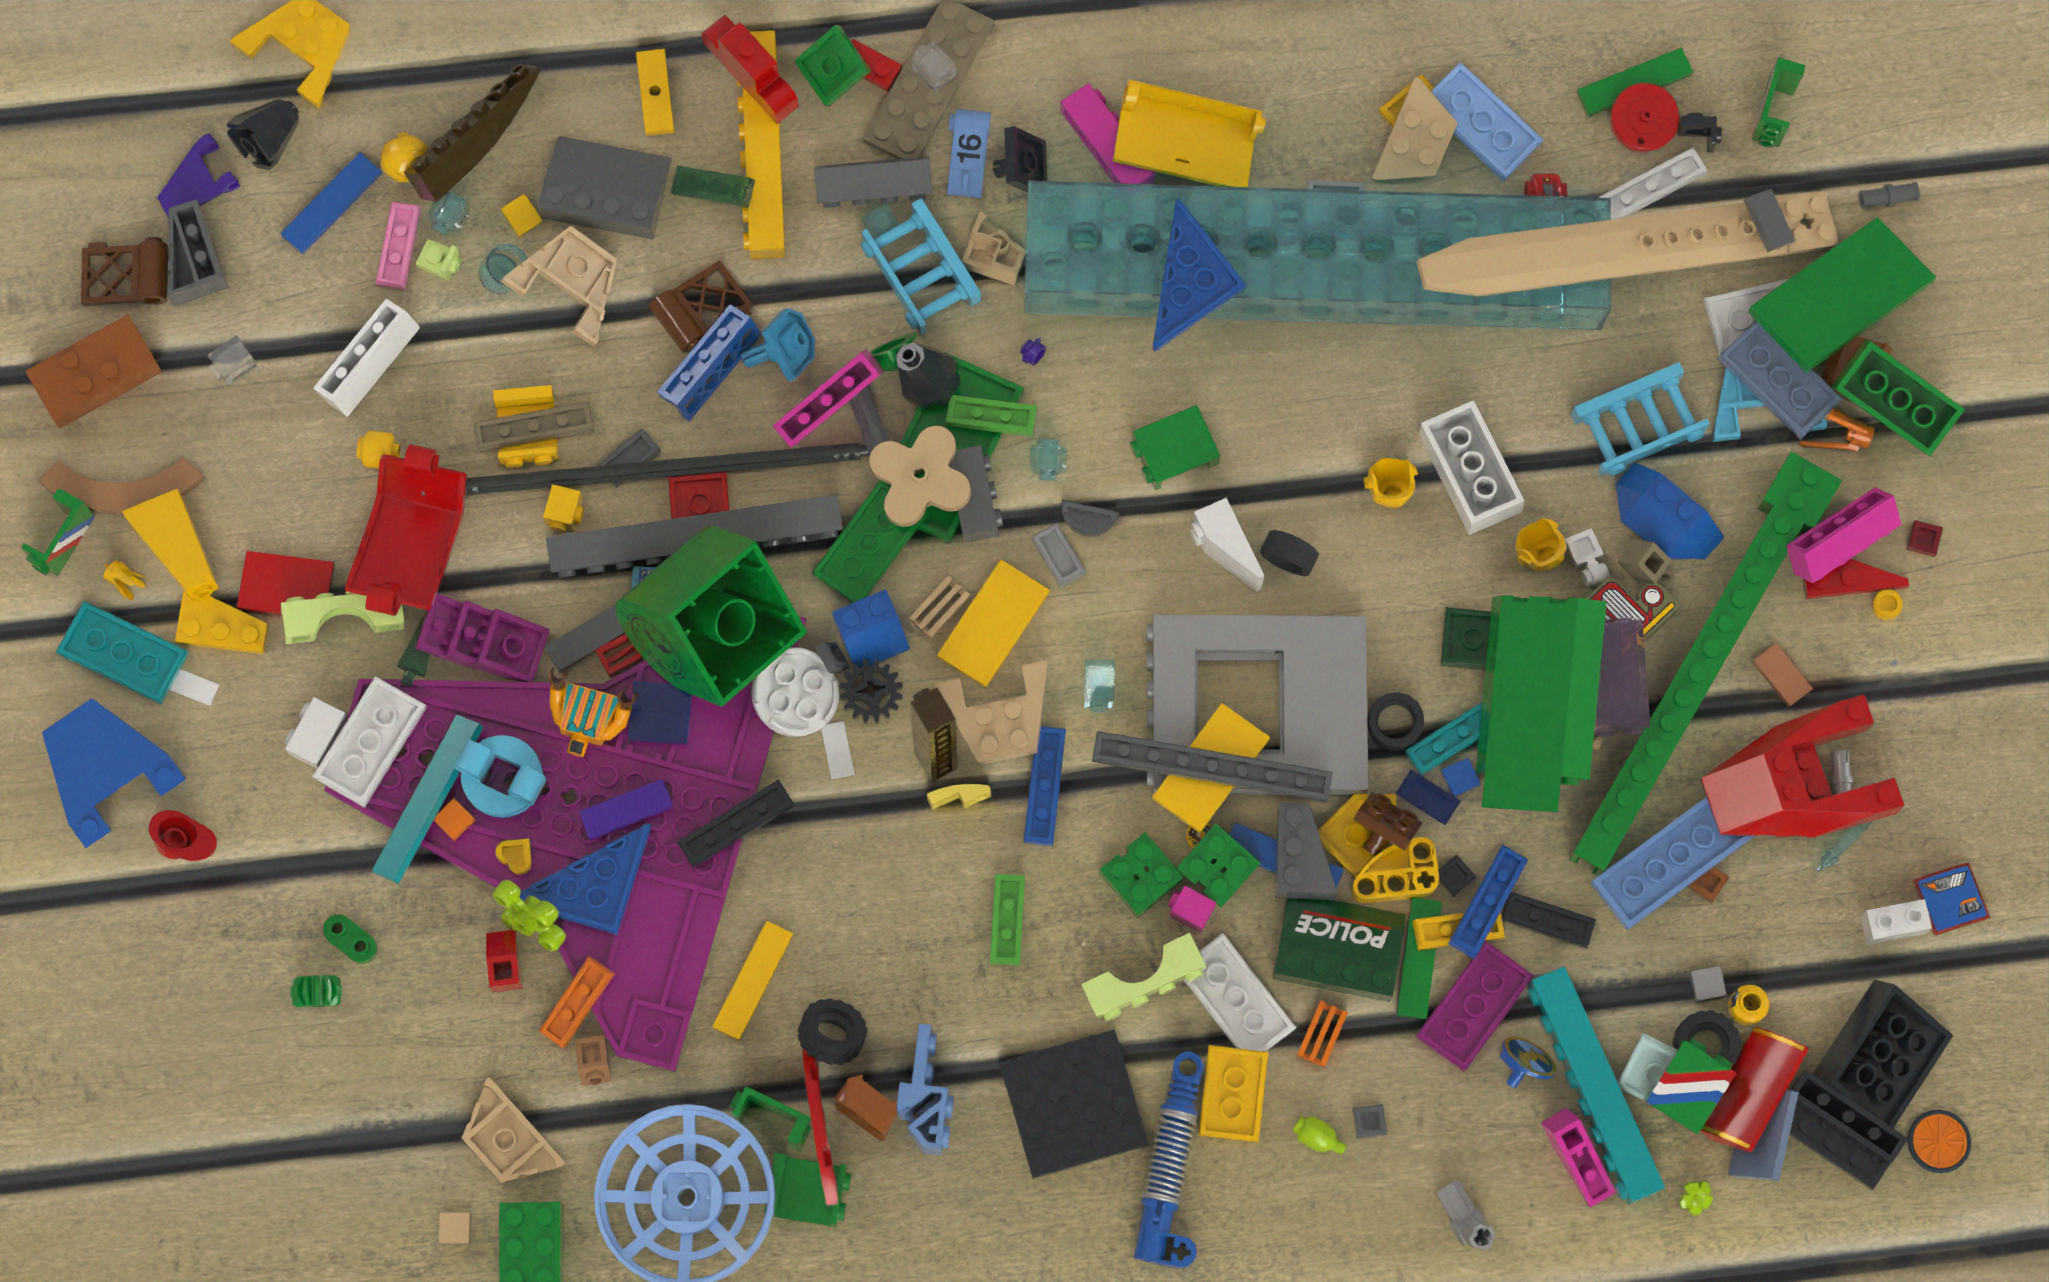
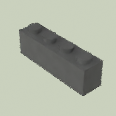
M929 156L814 166L817 203H823L825 208L841 206L840 201L852 200V205L869 204V199L881 198L882 203L898 201V196H909L910 200H919L920 198L927 199L926 194H932Z

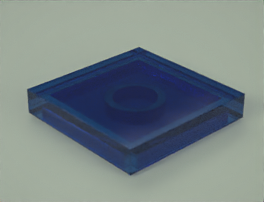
M633 681L632 696L637 691L639 698L631 705L632 711L630 713L628 740L633 742L688 745L692 694L682 691L672 684Z

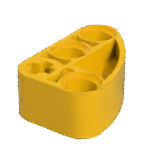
M1417 837L1411 840L1405 851L1396 845L1384 849L1373 857L1355 878L1351 887V894L1354 900L1360 904H1371L1431 896L1439 884L1434 843L1426 837ZM1418 846L1424 847L1428 851V857L1426 859L1416 858L1413 849ZM1422 876H1425L1426 881L1432 882L1428 888H1424L1423 883L1417 882ZM1398 879L1402 883L1403 889L1394 892L1388 888L1387 881ZM1361 882L1370 883L1373 887V893L1369 895L1360 893L1358 884Z

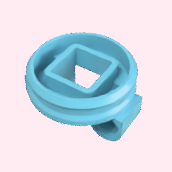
M493 736L479 743L467 740L454 765V768L461 772L462 787L469 801L479 811L493 817L515 816L528 809L531 805L533 806L546 781L541 763L534 750L524 741L512 736ZM496 757L519 768L508 790L509 796L482 784Z

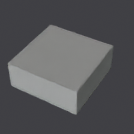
M1720 966L1691 971L1689 973L1696 1002L1722 998L1727 995Z

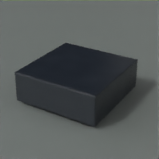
M1455 855L1438 870L1439 882L1452 897L1456 896L1476 878V875L1458 855Z

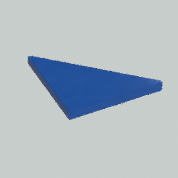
M1179 198L1175 201L1152 348L1155 352L1245 290L1247 286Z
M644 824L641 828L630 834L616 839L600 850L586 855L557 873L530 885L529 888L521 891L520 898L524 901L527 896H533L540 901L550 902L557 908L559 919L618 935L651 831V824Z

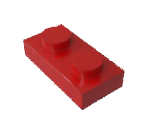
M852 38V44L871 69V72L863 79L889 92L902 70V65Z

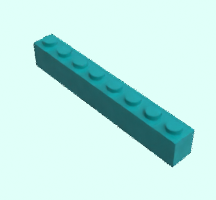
M1565 966L1531 980L1529 983L1530 989L1527 990L1528 997L1534 1007L1538 1005L1542 1017L1539 1018L1544 1032L1546 1034L1550 1033L1555 1044L1552 1045L1555 1057L1559 1062L1562 1060L1567 1069V1072L1564 1073L1566 1081L1571 1089H1576L1580 1098L1577 1100L1579 1110L1583 1117L1588 1116L1593 1126L1589 1128L1595 1144H1601L1605 1155L1602 1156L1608 1172L1613 1171L1618 1183H1615V1189L1621 1200L1626 1199L1627 1204L1630 1205L1665 1189V1185Z

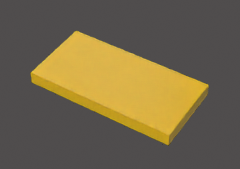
M1000 560L937 654V658L987 688L1049 595L1050 590L1008 563Z
M1221 703L1189 747L1256 758L1270 740V737ZM1168 775L1152 796V799L1194 830L1201 833L1234 786Z

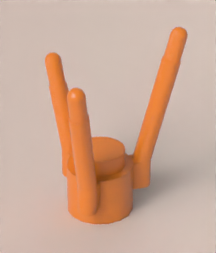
M1834 408L1827 415V419L1847 428L1845 439L1849 440V443L1798 442V445L1803 447L1846 449L1858 452L1859 447L1865 449L1869 447L1874 434V427L1866 425V423L1858 421Z

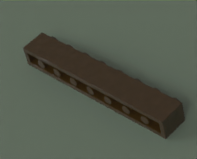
M929 687L922 689L913 696L914 700L910 702L914 753L931 783L958 769L956 718L938 687L932 690Z

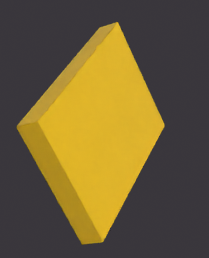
M1208 1045L1198 1135L1259 1142L1269 1052Z

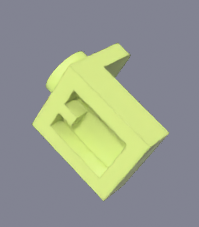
M427 239L416 262V266L449 280L451 274L458 271L462 258L460 257L458 247L451 245L449 248Z

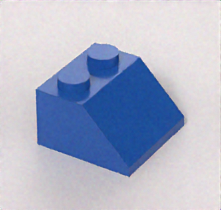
M886 589L832 612L833 622L852 665L855 663L859 668H862L863 660L866 659L869 666H873L876 659L880 663L910 650L900 620Z

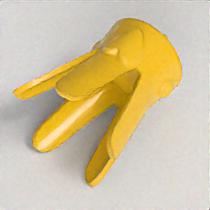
M115 560L109 566L104 564L107 569L103 574V578L108 583H112L124 599L127 597L133 601L134 596L125 584L144 588L145 583L134 575L143 578L146 576L129 570L124 563Z

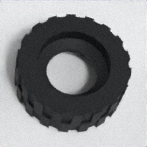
M829 998L827 1000H817L816 1003H811L803 1014L797 1031L799 1032L797 1035L798 1041H800L802 1049H805L810 1057H814L819 1062L822 1061L829 1065L849 1063L859 1055L867 1034L865 1018L863 1019L859 1011L855 1010L852 1005L844 1003V1001ZM821 1023L836 1025L847 1036L845 1040L830 1039L818 1030V1026Z
M1701 1010L1689 1015L1680 1023L1672 1039V1045L1678 1050L1682 1039L1689 1042L1697 1032L1711 1030L1721 1040V1050L1718 1055L1733 1065L1740 1055V1045L1742 1042L1741 1038H1739L1740 1032L1734 1026V1022L1726 1018L1725 1014L1721 1012L1716 1013L1714 1010L1704 1012Z

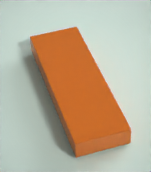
M588 957L539 1032L561 1048H566L615 973L593 957Z

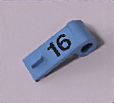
M956 109V114H950L949 131H954L947 195L982 197L991 112Z

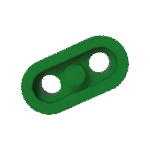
M341 914L332 915L325 921L323 925L325 938L351 960L359 964H365L374 959L377 954L376 941L353 921ZM341 924L343 926L342 932L334 934L333 927ZM358 943H366V949L364 951H356V945Z

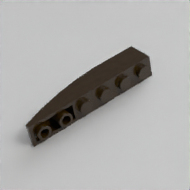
M527 64L515 66L503 82L494 85L490 90L491 93L483 100L473 104L470 109L471 111L463 118L455 121L451 125V129L444 136L435 139L431 143L430 149L412 160L411 166L404 171V174L421 199L438 202L493 148L526 100L540 73L538 66Z

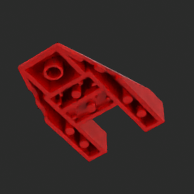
M1865 695L1831 704L1777 725L1703 776L1700 780L1719 834L1816 838L1897 814L1905 804L1895 778L1832 796L1814 747L1866 732L1871 727L1874 720Z

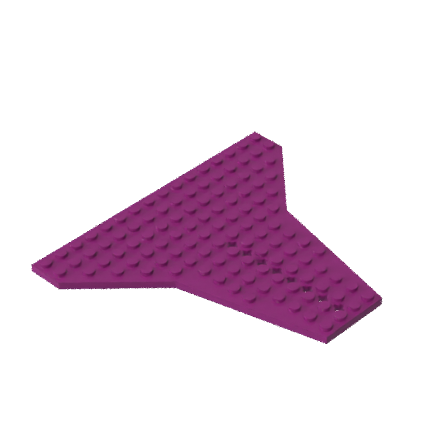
M799 616L803 625L805 626L807 621L806 618ZM802 637L790 648H799ZM646 660L603 684L573 683L614 696H618L623 688L628 687L625 692L628 699H632L636 691L639 693L638 700L631 705L632 711L626 727L613 739L605 740L602 746L588 742L584 757H578L567 753L571 737L562 735L560 727L554 724L549 705L550 686L552 685L550 682L382 679L427 706L404 743V749L407 751L406 755L395 758L365 808L325 786L324 791L389 829L394 830L428 766H424L420 756L426 755L428 751H431L434 757L456 715L477 722L484 727L476 741L477 743L486 738L499 735L512 736L524 741L534 750L541 763L543 775L546 777V787L550 789L548 794L545 793L542 797L538 796L534 805H531L520 814L511 817H493L484 814L472 805L463 790L461 772H459L438 813L451 800L455 799L476 821L455 841L433 821L420 844L423 848L496 888L503 880H510L523 891L543 878L566 868L571 863L641 828L644 824H651V831L618 935L559 918L553 924L559 926L566 934V939L558 950L573 977L576 976L588 957H593L615 973L591 1007V1010L616 1055L624 1059L676 1072L743 838L694 869L677 842L757 793L775 731L765 725L755 711L751 695L752 681L722 707L678 689L658 674ZM373 679L358 680L346 722ZM496 757L489 769V772L493 774L492 777L487 778L482 784L509 796V784L505 780L506 778H512L513 774H517L519 768ZM663 779L674 808L590 841L579 811ZM570 789L575 790V796L578 797L577 801L566 804V800L562 798L563 793H569ZM529 838L532 860L531 868L524 875H516L509 869L508 865L500 863L495 854L496 847L503 841Z

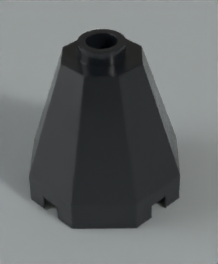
M276 99L233 117L227 123V127L230 128L227 131V135L243 157L247 158L250 154L256 159L252 162L255 167L271 170L279 162L299 123V111L291 101Z
M911 343L903 346L896 355L903 396L907 401L924 410L933 408L931 405L936 403L939 405L948 403L961 384L960 376L957 374L958 363L956 360L936 348Z

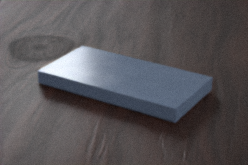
M1757 321L1717 358L1800 440L1843 399L1813 369L1806 373Z

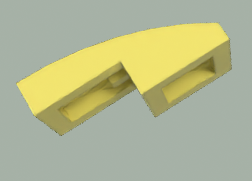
M982 784L954 785L927 793V800L932 810L958 798L963 807L967 808L991 797L989 785Z

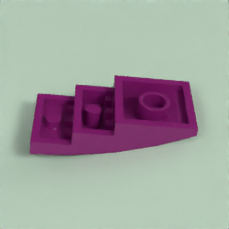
M437 593L431 609L426 610L414 649L496 676L520 682H533L550 629L497 608L492 611L466 600L461 603Z

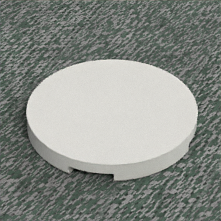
M789 648L752 681L751 695L755 711L765 725L785 736L801 737L818 731L832 719L839 703L840 691L838 680H836L833 673H828L820 656L808 649Z

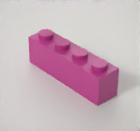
M1088 83L1061 101L1060 112L1123 197L1128 200L1155 181V171L1113 162L1119 116L1115 111L1110 112L1106 107V99L1100 90H1094Z
M866 348L777 421L773 427L792 448L885 372V370Z
M1874 487L1786 545L1794 574L1814 583L1902 525L1894 495Z

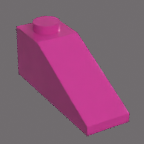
M1564 1108L1541 1122L1553 1149L1590 1208L1616 1193L1580 1119L1569 1109Z

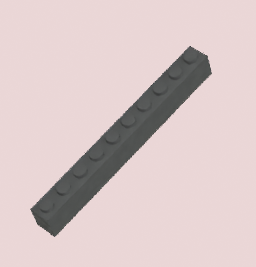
M838 494L546 537L551 573H558V578L576 576L575 570L587 569L588 574L604 572L607 565L616 564L617 569L634 567V561L645 560L646 565L659 564L663 562V557L671 556L703 527L708 525L755 540L756 543H762V548L779 546V540L790 538L791 544L807 542L810 535L820 534V539L838 537L837 531H843Z

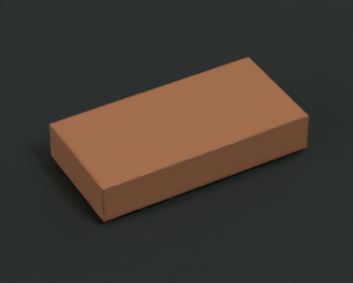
M1777 643L1752 661L1788 708L1813 690Z

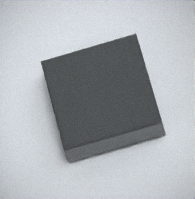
M823 642L815 647L828 673H842L849 668L837 643Z
M1383 1104L1352 1109L1357 1139L1387 1135Z

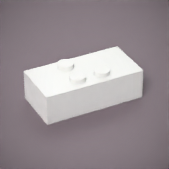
M1474 400L1421 423L1419 436L1469 535L1522 513L1524 499Z

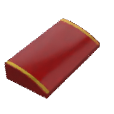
M1755 1026L1736 1059V1063L1731 1068V1070L1736 1072V1075L1700 1132L1714 1142L1752 1153L1809 1048L1780 1034Z

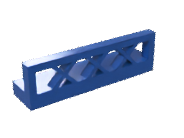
M729 305L657 391L659 396L675 406L681 416L687 421L693 418L742 359L741 353L750 349L762 335L752 318L734 306ZM749 330L750 333H749L748 336L742 341L743 336H744V335L746 334V332ZM730 353L729 358H728L727 361L724 363V360H725L726 356ZM712 375L711 380L705 385L706 380ZM693 397V401H692L691 404L686 408L685 405H686V404L690 401V399Z

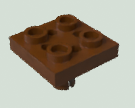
M1373 792L1370 793L1353 818V820L1371 830L1369 837L1363 844V848L1373 855L1381 852L1387 840L1405 851L1422 825V822L1418 820L1414 813L1406 809H1399L1392 804L1388 797Z

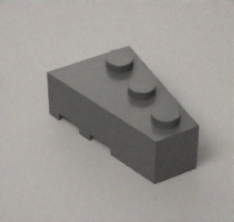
M197 199L169 208V287H167V296L173 307L229 288L204 213Z
M1279 803L1276 828L1275 898L1335 900L1337 895L1336 887L1310 805Z

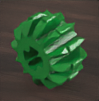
M299 976L292 980L290 997H292V1004L296 1007H333L341 1003L342 986L340 978L337 976Z

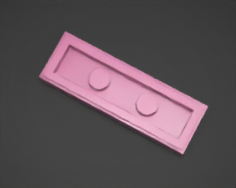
M398 202L391 203L376 278L377 286L406 290L421 214L420 206Z

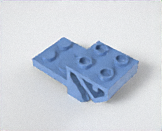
M919 1024L912 1084L902 1082L899 1084L897 1115L901 1120H907L910 1123L908 1126L909 1135L924 1154L942 1156V1148H948L950 1127L945 1126L946 1118L952 1119L954 1096H949L948 1088L931 1086L933 1064L928 1062L929 1056H935L937 1034L932 1033L931 1025ZM916 1112L918 1113V1116H920L917 1119L913 1117V1114H915Z

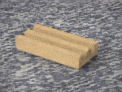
M948 575L909 617V621L932 639L970 598V594L964 591ZM950 587L951 590L920 622L918 619ZM956 594L961 596L931 629L926 627Z

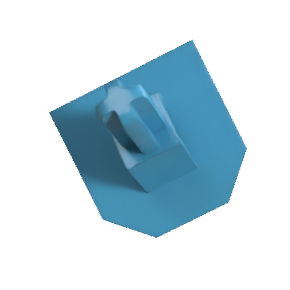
M784 309L761 332L765 339L764 343L741 353L742 361L748 368L771 359L772 363L777 362L787 381H792L815 358V337L802 313L791 309Z

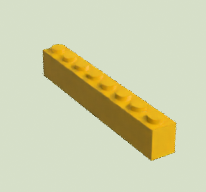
M775 31L750 32L777 62ZM737 81V87H741L742 85ZM743 88V96H738V113H744V123H739L740 141H745V151H740L741 168H746V178H741L742 195H747L748 205H742L743 223L748 222L749 233H743L744 250L750 251L751 259L786 258L780 123L776 124Z

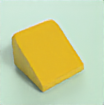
M522 194L501 209L504 218L519 238L543 222L525 194Z

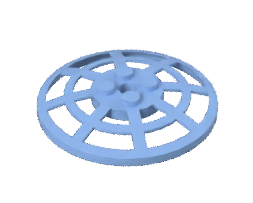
M689 1104L668 1106L652 1111L637 1119L624 1129L611 1144L602 1160L596 1179L594 1193L595 1214L600 1232L615 1257L631 1272L650 1282H717L743 1266L763 1242L774 1214L776 1199L775 1179L770 1161L762 1145L752 1132L739 1121L722 1111L706 1106ZM674 1116H683V1134L665 1138L650 1148L637 1136L644 1128L660 1120ZM695 1116H703L720 1121L733 1128L740 1136L727 1148L724 1144L713 1138L696 1134ZM629 1144L640 1155V1158L636 1161L629 1174L625 1191L607 1190L612 1167L622 1149ZM683 1144V1161L666 1166L657 1156L658 1153L669 1147ZM696 1144L710 1147L718 1151L722 1156L709 1168L702 1163L696 1162ZM749 1144L756 1152L762 1164L767 1191L750 1192L747 1174L742 1163L737 1158ZM648 1164L658 1174L651 1191H635L639 1176ZM730 1165L733 1166L738 1176L741 1192H724L719 1176ZM686 1189H692L695 1193V1200L689 1206H683L680 1202V1194ZM606 1202L625 1203L628 1222L637 1238L624 1249L617 1242L610 1227ZM635 1203L651 1204L654 1215L657 1218L645 1231L637 1218ZM740 1204L737 1219L732 1228L727 1231L717 1220L722 1212L723 1205ZM767 1204L761 1228L753 1243L745 1251L734 1238L739 1234L745 1223L749 1205ZM666 1228L681 1234L680 1251L664 1248L657 1244L654 1239ZM708 1228L719 1239L717 1243L706 1249L692 1252L693 1234ZM647 1247L662 1257L679 1261L677 1279L652 1273L638 1265L632 1258L643 1248ZM725 1247L737 1259L728 1267L714 1274L689 1279L691 1261L710 1257Z

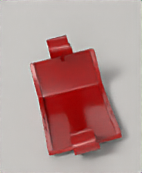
M414 444L408 445L405 458L386 454L381 456L376 499L345 584V591L367 596L366 610L396 616L401 604L425 610L431 609L462 522L465 508L467 474L439 467V455H437L436 449Z

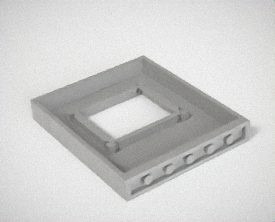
M1153 615L1152 624H1147V641H1153V652H1147V670H1153V681H1147V699H1153V710H1147V728H1153V739L1147 740L1189 747L1198 736V660L1279 661L1280 750H1262L1256 759L1331 771L1333 775L1329 795L1352 796L1353 794H1367L1366 616ZM1147 771V786H1153V794H1155L1168 775ZM1234 787L1229 795L1280 794Z

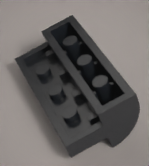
M1805 1070L1790 1089L1799 1094L1789 1135L1871 1191L1874 1190L1908 1138Z

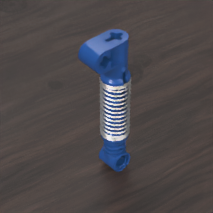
M1184 1052L1175 1058L1170 1081L1173 1083H1170L1168 1087L1172 1091H1167V1095L1170 1098H1166L1165 1103L1161 1105L1159 1115L1165 1119L1159 1118L1157 1120L1165 1124L1156 1126L1160 1131L1155 1132L1158 1139H1153L1154 1142H1157V1145L1152 1146V1148L1156 1149L1155 1152H1151L1154 1159H1149L1150 1162H1153V1165H1149L1148 1168L1152 1170L1146 1173L1150 1176V1179H1145L1149 1184L1143 1186L1147 1189V1192L1142 1193L1141 1202L1144 1205L1134 1253V1259L1176 1269L1189 1267L1197 1255V1248L1191 1239L1170 1234L1173 1214L1180 1205L1181 1197L1178 1193H1181L1182 1189L1179 1187L1184 1185L1180 1181L1185 1178L1182 1173H1185L1186 1169L1183 1166L1188 1165L1184 1161L1189 1158L1186 1153H1189L1190 1149L1187 1146L1192 1145L1189 1140L1193 1136L1190 1133L1195 1131L1192 1126L1196 1125L1195 1122L1198 1115L1195 1104L1192 1101H1197V1097L1194 1094H1198L1199 1090L1195 1087L1200 1086L1203 1063L1201 1058L1193 1052ZM1184 1061H1190L1195 1065L1196 1072L1191 1076L1183 1075L1180 1072L1179 1065ZM1168 1239L1174 1240L1172 1248L1174 1250H1177L1180 1245H1184L1185 1251L1189 1253V1256H1184L1183 1260L1179 1261L1177 1260V1254L1172 1253L1170 1262L1164 1261Z

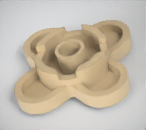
M931 426L924 429L911 448L894 441H886L878 444L872 450L869 463L873 474L879 480L891 485L884 501V509L888 519L893 524L901 527L914 525L922 518L926 508L932 505L944 511L952 512L962 509L969 502L971 487L968 479L961 472L949 467L956 453V443L954 436L946 428ZM919 473L925 474L922 478H916L915 476Z

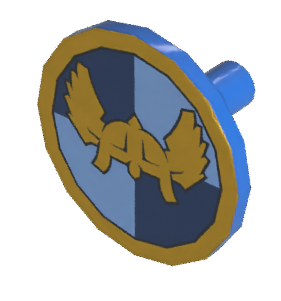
M1510 1036L1504 1040L1502 1045L1503 1052L1500 1058L1513 1071L1506 1081L1510 1087L1517 1088L1526 1073L1538 1079L1548 1080L1553 1078L1557 1070L1555 1062L1541 1047L1529 1040L1516 1036Z

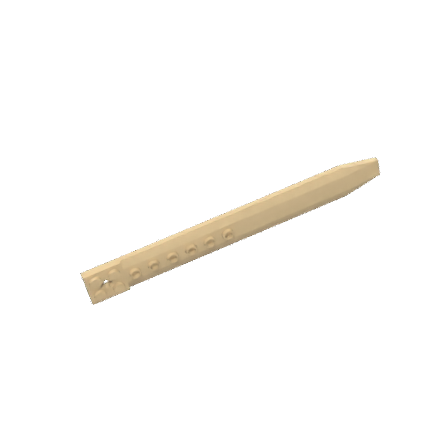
M1825 191L1776 197L1795 242L1768 253L1746 204L1737 203L1467 238L1420 258L1416 263L1423 290L1487 296L1829 250L1837 246L1839 241ZM1803 218L1807 219L1810 225L1809 229H1807L1806 225H1801L1800 220Z

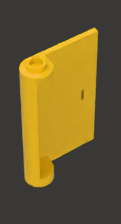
M1128 79L1122 98L1113 162L1246 193L1254 140L1257 134L1263 133L1266 117H1262V110Z

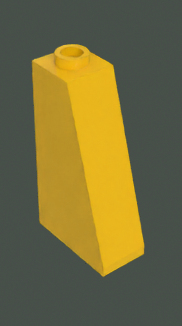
M178 489L122 511L131 528L191 600L206 598L213 591L219 589L184 499Z

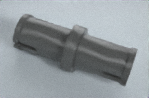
M1917 182L1897 186L1885 184L1883 188L1860 190L1859 204L1862 209L1880 205L1893 207L1895 203L1917 201L1920 198L1919 186Z

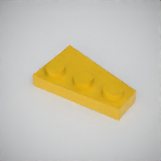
M183 590L175 642L183 645L264 654L269 625L211 596L191 600Z

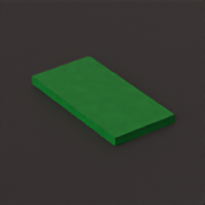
M1876 217L1751 305L1748 313L1808 373L1934 283L1936 276Z
M945 352V354L953 357L958 363L957 374L960 376L961 384L953 395L1013 403L1019 402L1024 387ZM949 402L943 405L936 403L931 405L933 408L928 410L920 407L917 408L900 443L911 448L924 429L931 426H941L949 430L954 436L956 450L981 445L982 454H988L989 459H991L1003 433L947 426L946 418ZM919 473L915 477L922 478L925 474ZM934 505L927 507L925 511L928 512V516L918 529L950 543L960 523L958 510L950 512Z

